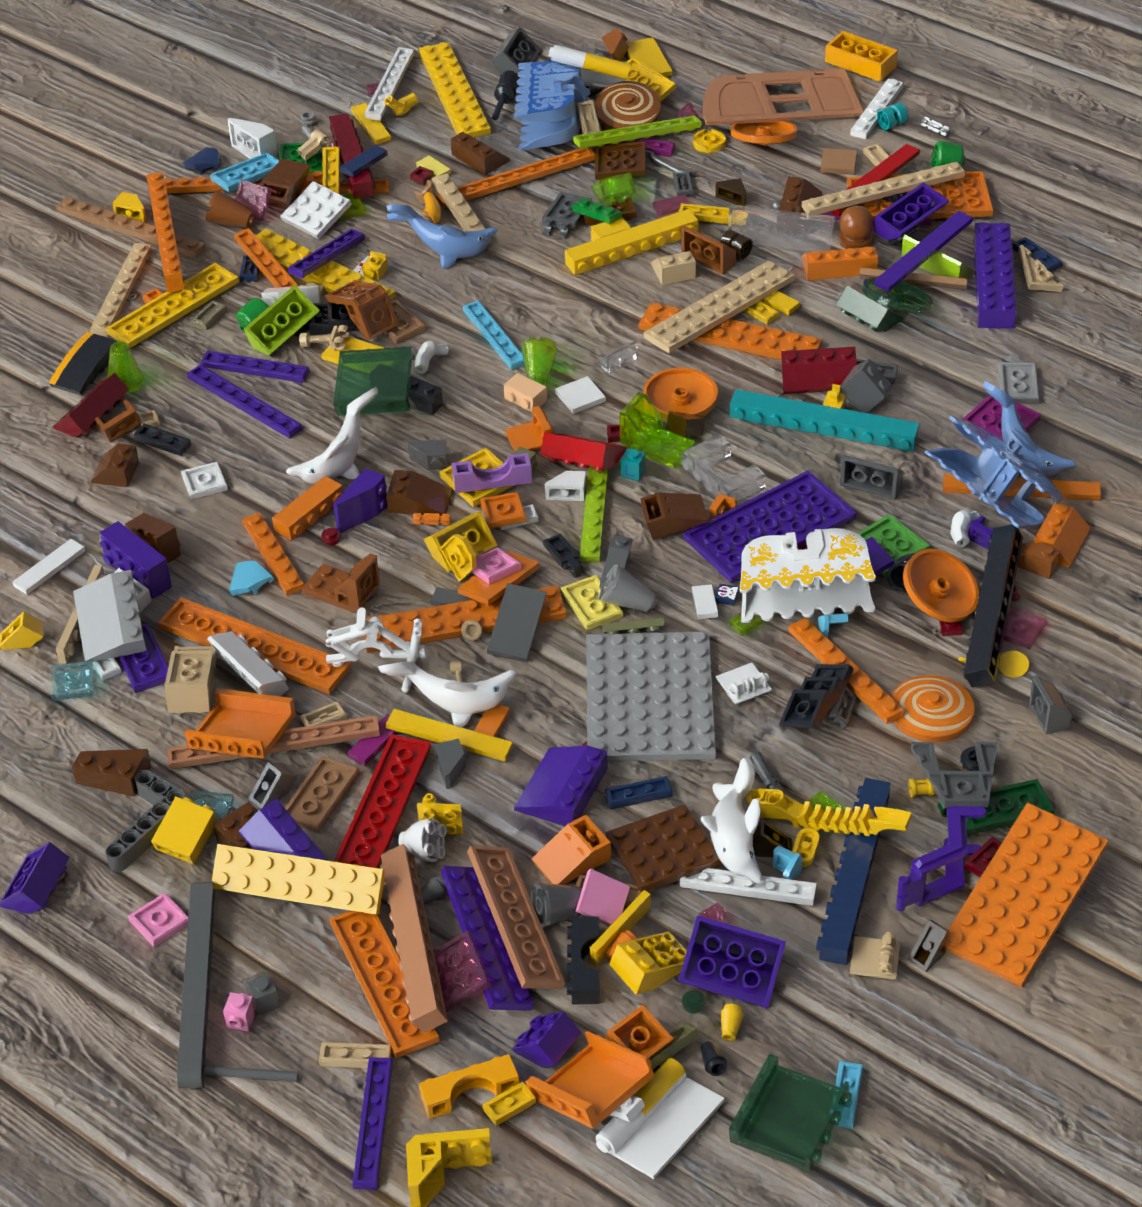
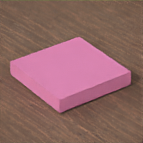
M497 547L476 557L477 568L472 573L486 583L491 584L521 570V563Z
M590 869L585 878L576 912L587 917L599 916V922L610 927L623 912L630 886Z
M163 893L128 915L129 921L153 947L188 926V916L166 893Z

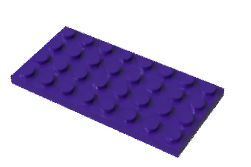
M806 471L709 520V522L685 532L684 540L732 583L741 578L742 552L745 546L754 539L795 532L797 547L800 548L806 545L807 535L814 532L815 529L839 528L856 519L857 512L811 472Z

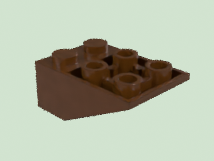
M281 159L262 180L256 196L265 205L287 209L299 197L311 165Z
M658 492L640 498L646 523L653 540L709 522L701 494Z

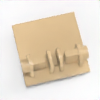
M886 932L882 940L855 936L850 974L896 980L901 942L896 941V937L892 932Z

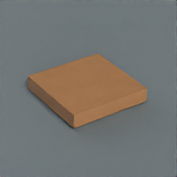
M823 148L820 172L853 175L857 150Z

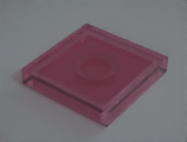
M240 179L235 200L254 212L255 220L263 222L272 189Z
M1010 605L1004 640L1030 650L1047 625V619Z

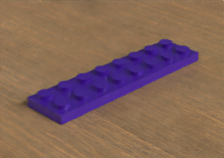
M443 866L441 874L489 1009L531 1011L534 1002L528 988H522L474 868Z

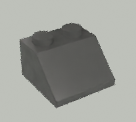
M868 359L853 367L842 383L840 390L858 412L867 413L887 396L893 386L874 363Z

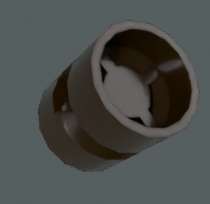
M731 229L727 230L720 240V243L736 250V257L742 260L750 254L753 246L752 239L740 235V233Z

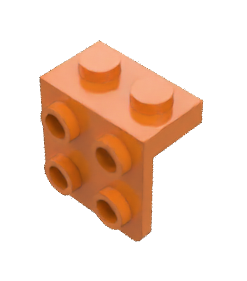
M539 406L532 407L533 422L510 427L505 430V434L514 451L519 447L530 451L541 449L544 432L554 433L552 424L548 423L546 413L542 412Z

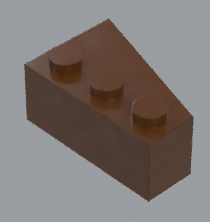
M142 513L125 523V527L167 559V564L181 556L179 548L181 545L177 538L176 527L146 513Z

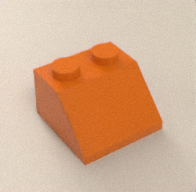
M641 1005L609 1029L606 1034L607 1040L614 1041L625 1048H630L638 1054L646 1055L649 1059L674 1040L644 1005Z

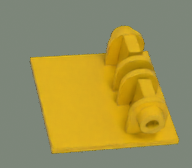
M427 793L423 797L422 803H417L419 821L435 818L440 824H445L446 834L463 835L461 804L436 803V797L431 793Z

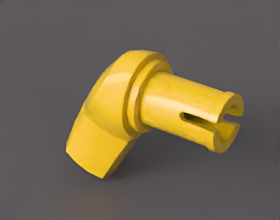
M414 93L398 101L391 95L387 96L390 100L387 98L384 100V104L388 105L392 109L393 114L397 116L406 114L419 103Z

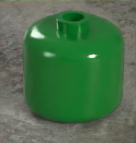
M938 141L932 152L931 168L952 162H958L961 167L964 166L966 156L964 155L963 146L959 143Z
M252 298L236 313L240 329L245 333L244 328L269 306L259 298Z

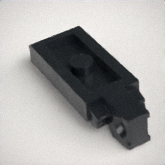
M561 533L543 540V546L564 570L569 569V572L574 577L582 575L579 555Z

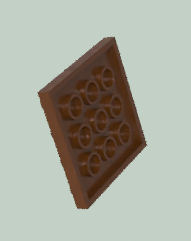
M685 804L605 832L606 838L611 842L612 849L641 893L644 890L648 892L676 882L682 877L686 876L687 878L701 873L702 870L723 865L717 856L713 844Z

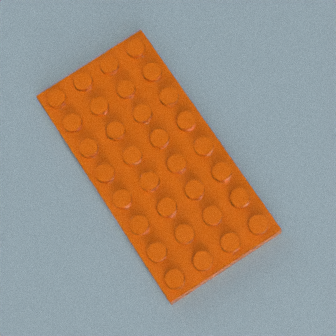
M983 171L965 172L964 177L929 186L947 198L949 203L926 219H949L957 211L971 217L993 216V208ZM892 175L890 178H895L903 175ZM847 177V188L861 177ZM879 198L856 204V206L865 207L871 212L873 220H875L876 215L895 202H888Z
M1027 803L949 927L950 934L942 948L1022 988L1108 846V840Z

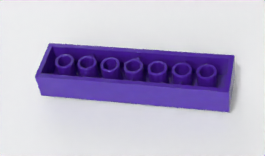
M975 223L973 248L978 328L1014 329L1016 301L1010 224Z

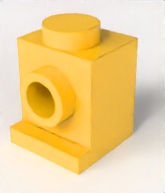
M371 251L369 258L362 265L363 276L379 281L388 270L387 255Z

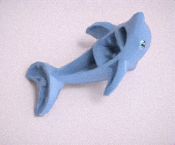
M400 204L386 206L387 210L391 212L386 214L387 219L395 222L408 221L422 241L440 255V263L443 269L451 267L457 258L472 257L486 249L490 238L498 231L495 227L478 231H461L453 226H439L421 217L411 206Z
M984 381L983 388L1002 405L1001 427L1002 438L1005 444H1007L1009 439L1015 440L1012 449L1017 444L1021 445L1022 448L1019 452L1024 456L1023 459L1041 469L1047 478L1055 477L1061 471L1076 466L1073 460L1049 453L1045 449L1040 448L1023 427L1017 413L1015 399L994 385Z

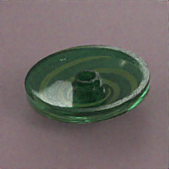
M868 277L863 281L862 292L873 301L892 310L908 313H926L931 309L932 298L926 292L913 285L901 281L888 292L874 285V280L878 277Z

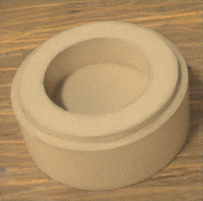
M468 620L463 623L461 633L464 638L473 641L481 636L482 627L477 621Z

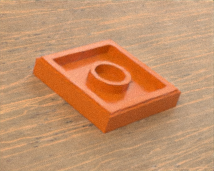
M518 492L480 499L481 508L489 529L527 522Z

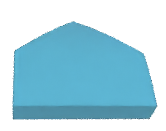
M256 561L236 563L229 592L232 596L252 590L254 595H257L259 588L266 584V582L271 583L274 577Z

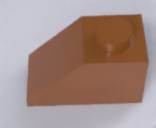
M616 28L601 38L613 59L622 61L629 48L626 43L628 38L624 32L620 33L619 29Z

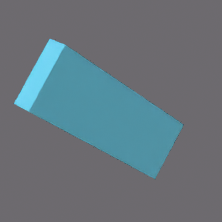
M839 1062L829 1125L853 1129L863 1072L862 1064Z

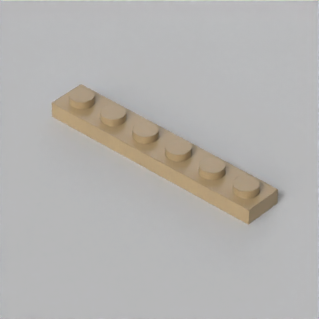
M447 173L432 178L433 186L464 231L485 229Z
M94 565L85 585L106 576L102 565ZM76 606L56 647L59 663L67 664L70 656L74 654L76 643L81 638Z

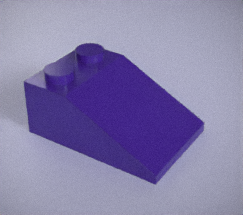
M364 469L335 501L336 526L341 533L378 516L382 510L386 509L387 485L385 475Z

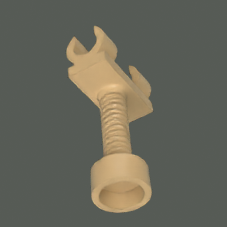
M345 325L334 326L331 335L311 336L310 333H301L299 341L301 347H310L311 343L329 342L331 350H342L346 344L343 343V340L348 337L350 332L344 333L348 329Z

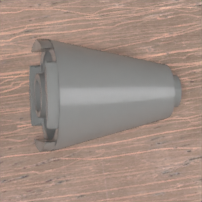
M615 564L606 576L608 578L606 583L601 586L598 596L599 600L644 612L655 607L657 599H655V594L622 566Z

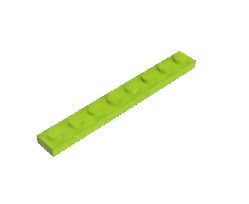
M694 115L573 136V142L581 149H588L591 146H604L608 143L618 144L620 141H634L638 138L647 139L655 135L664 136L667 133H680V131L685 130L694 131L696 128L702 127V121Z
M589 466L580 549L581 562L600 563L608 468H605V471L594 470V466Z

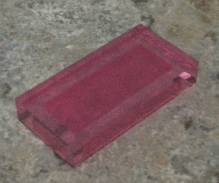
M679 195L652 202V207L658 216L679 212L681 203H690L685 195Z

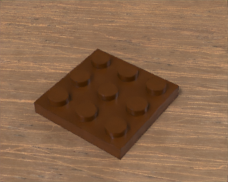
M645 141L595 146V180L646 176Z

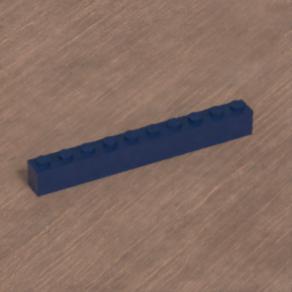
M865 778L863 786L858 787L857 798L859 802H854L853 813L855 806L861 807V810H863L865 804L870 806L874 817H877L874 807L887 808L891 782ZM881 831L877 835L871 834L870 836H865L864 833L855 835L854 832H850V835L846 834L844 847H846V851H841L839 864L842 865L841 868L837 867L835 881H837V884L832 885L830 898L833 899L826 906L825 915H828V918L823 919L821 925L823 936L818 937L816 950L820 951L819 960L847 965Z

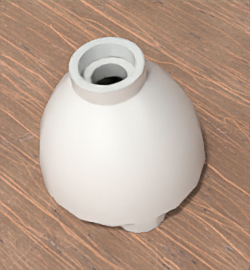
M435 818L417 821L405 832L400 833L399 846L405 844L414 857L419 860L436 862L445 856L444 837L447 833L445 824H440Z

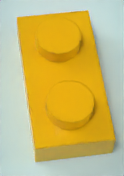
M522 1081L482 1105L484 1112L494 1125L497 1126L536 1104V1097Z

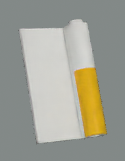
M556 44L554 47H550L548 57H551V61L580 68L581 79L584 81V84L602 90L604 88L592 86V83L611 85L627 81L631 67L629 63Z
M669 1058L654 1073L655 1077L634 1095L641 1098L645 1106L630 1122L614 1116L596 1135V1145L602 1152L610 1153L653 1179L656 1178L725 1101L724 1097L687 1078L683 1066L672 1058Z

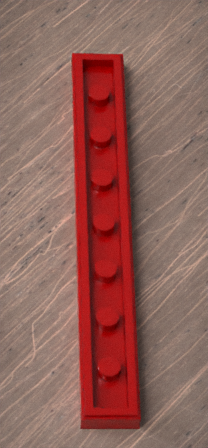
M905 144L845 190L887 180L919 156L920 149ZM851 206L829 212L839 216Z

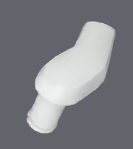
M432 341L424 342L415 359V372L421 375L428 370L429 361L433 355L446 356L449 351L447 344H434Z
M961 510L954 515L950 534L957 547L963 548L970 542L967 531L971 522L976 521L980 517L977 511L967 512Z

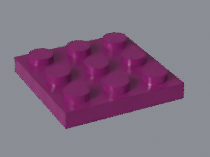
M989 395L962 420L980 426L1003 441L1001 427L1002 405ZM1016 402L1015 405L1019 419L1028 432L1040 421L1041 414Z

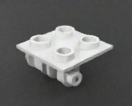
M753 663L716 676V679L735 705L772 691V688L767 683L769 681L768 674L760 673Z

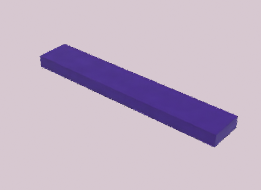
M354 229L346 231L291 265L288 273L300 278L306 277L365 240V234Z
M207 351L201 360V365L207 368L304 383L310 372L308 366Z
M369 1057L352 1184L353 1189L378 1190L393 1058Z

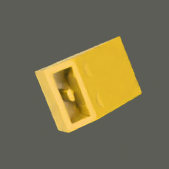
M668 931L617 944L609 965L635 994H640L656 989L681 973L687 950Z

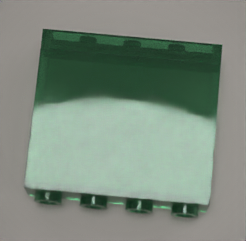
M412 347L340 351L333 401L337 415H346L347 406L351 402L377 387L378 394L360 411V414L410 411L408 392L412 360L416 359Z
M769 1054L729 1127L730 1143L811 1172L814 1165H818L821 1160L824 1145L830 1143L834 1126L839 1125L844 1106L848 1107L851 1101L852 1093L849 1092V1082L845 1081L842 1088L779 1066L778 1057Z

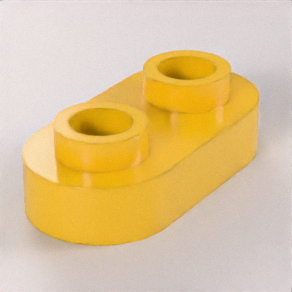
M804 828L798 832L792 852L802 855V867H808L814 862L818 849L819 833L812 828Z

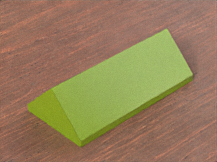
M904 235L902 257L920 242ZM939 251L919 266L937 276L968 279L975 272L965 264Z
M294 285L246 326L244 331L252 348L269 356L320 310Z

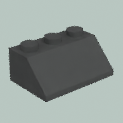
M519 26L506 37L491 62L502 73L511 70L518 74L519 71H522L519 69L518 64L534 62L541 48Z
M842 455L840 486L896 500L903 486L904 471Z

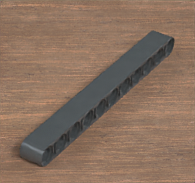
M214 881L193 882L190 887L177 1068L178 1088L204 1086L216 897L215 889H213Z

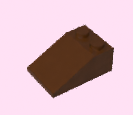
M394 470L386 495L388 513L411 515L414 513H421V515H424V513L446 514L452 495V488L414 471Z

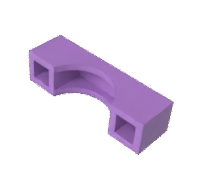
M528 453L509 455L503 465L490 470L480 469L471 461L452 463L455 493L532 483L531 463Z

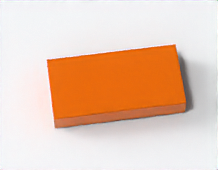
M498 704L496 707L486 710L474 731L497 737L510 714V707Z

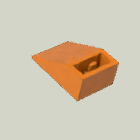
M584 815L567 824L532 858V862L551 884L564 885L579 877V874L583 875L588 870L611 860V842L591 819Z

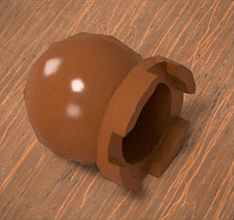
M854 205L847 208L839 220L840 231L838 240L840 245L845 249L870 247L873 243L872 230L874 226L871 212L863 206Z

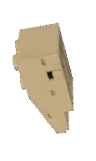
M175 646L174 651L171 653L165 681L168 713L210 712L217 662V652L212 646Z

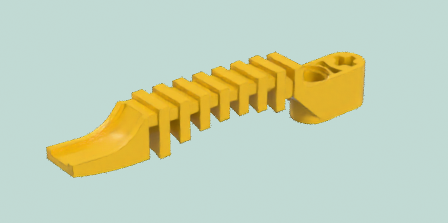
M758 788L751 790L746 795V801L749 806L753 799H759L761 810L759 818L788 819L792 822L794 828H800L802 825L804 828H814L816 831L823 829L824 832L833 830L834 833L844 831V834L854 832L855 835L864 833L865 836H870L871 834L877 835L879 831L884 829L907 831V826L913 818L912 812L886 807H874L877 817H874L870 806L865 804L863 810H861V807L855 806L854 813L848 807H846L845 813L842 808L836 807L834 813L830 806H826L824 812L820 804H816L814 810L810 801H805V804L802 805L778 789Z

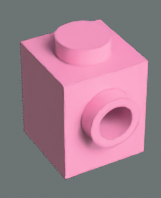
M230 992L223 1010L227 1028L249 1032L256 1014L253 996Z

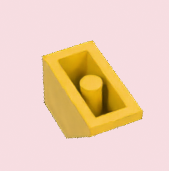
M121 192L112 203L114 213L146 223L144 207L138 196Z
M23 611L0 633V649L32 647L36 642L41 641L44 636V622Z

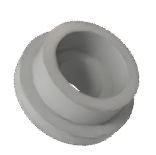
M311 111L303 112L300 117V122L306 126L313 125L317 120Z

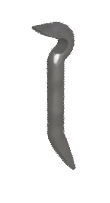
M646 150V157H649L651 162L673 173L690 172V177H697L696 171L678 168L656 157L653 151Z

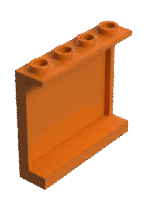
M218 688L214 692L216 704L196 730L185 729L187 747L190 749L265 759L296 716L294 700L288 697Z
M586 1031L585 1036L589 1043L588 1046L545 1081L531 1076L525 1082L529 1090L536 1097L537 1102L593 1129L655 1077L651 1068L652 1063L646 1055L638 1054L630 1048H625L614 1041L611 1042L600 1035Z

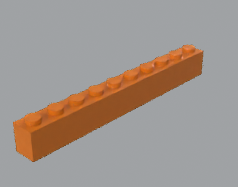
M163 172L147 174L167 293L185 290Z

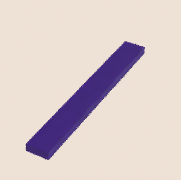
M957 211L876 278L874 285L890 292L973 222V217Z
M201 364L187 373V378L289 439L303 430L301 423Z

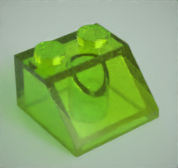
M631 172L598 180L591 186L599 202H606V204H611V202L622 198V200L632 198L631 195L636 192Z

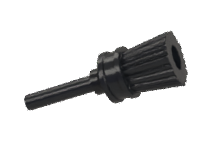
M507 70L500 75L499 83L494 92L498 103L492 115L493 120H498L503 105L513 101L516 89L520 86L517 84V80L521 77H518V74L514 71Z

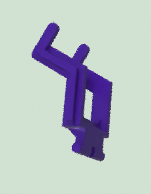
M950 806L947 808L948 838L944 839V847L912 860L909 876L899 877L897 911L902 912L905 910V907L914 903L920 907L964 887L963 857L972 856L981 848L978 844L967 843L966 818L985 817L986 809L984 807ZM945 866L944 877L926 884L927 873Z

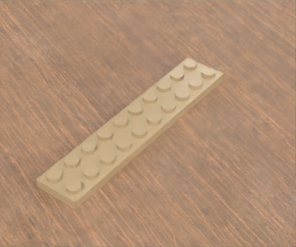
M767 261L643 332V338L664 351L671 353L793 282L795 275L773 262Z

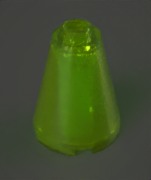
M531 337L524 341L521 348L527 378L546 386L558 354L557 344L546 337H540V339L534 340V337Z
M118 341L110 346L107 378L116 373L129 388L126 393H130L142 386L144 377L129 346L124 342Z

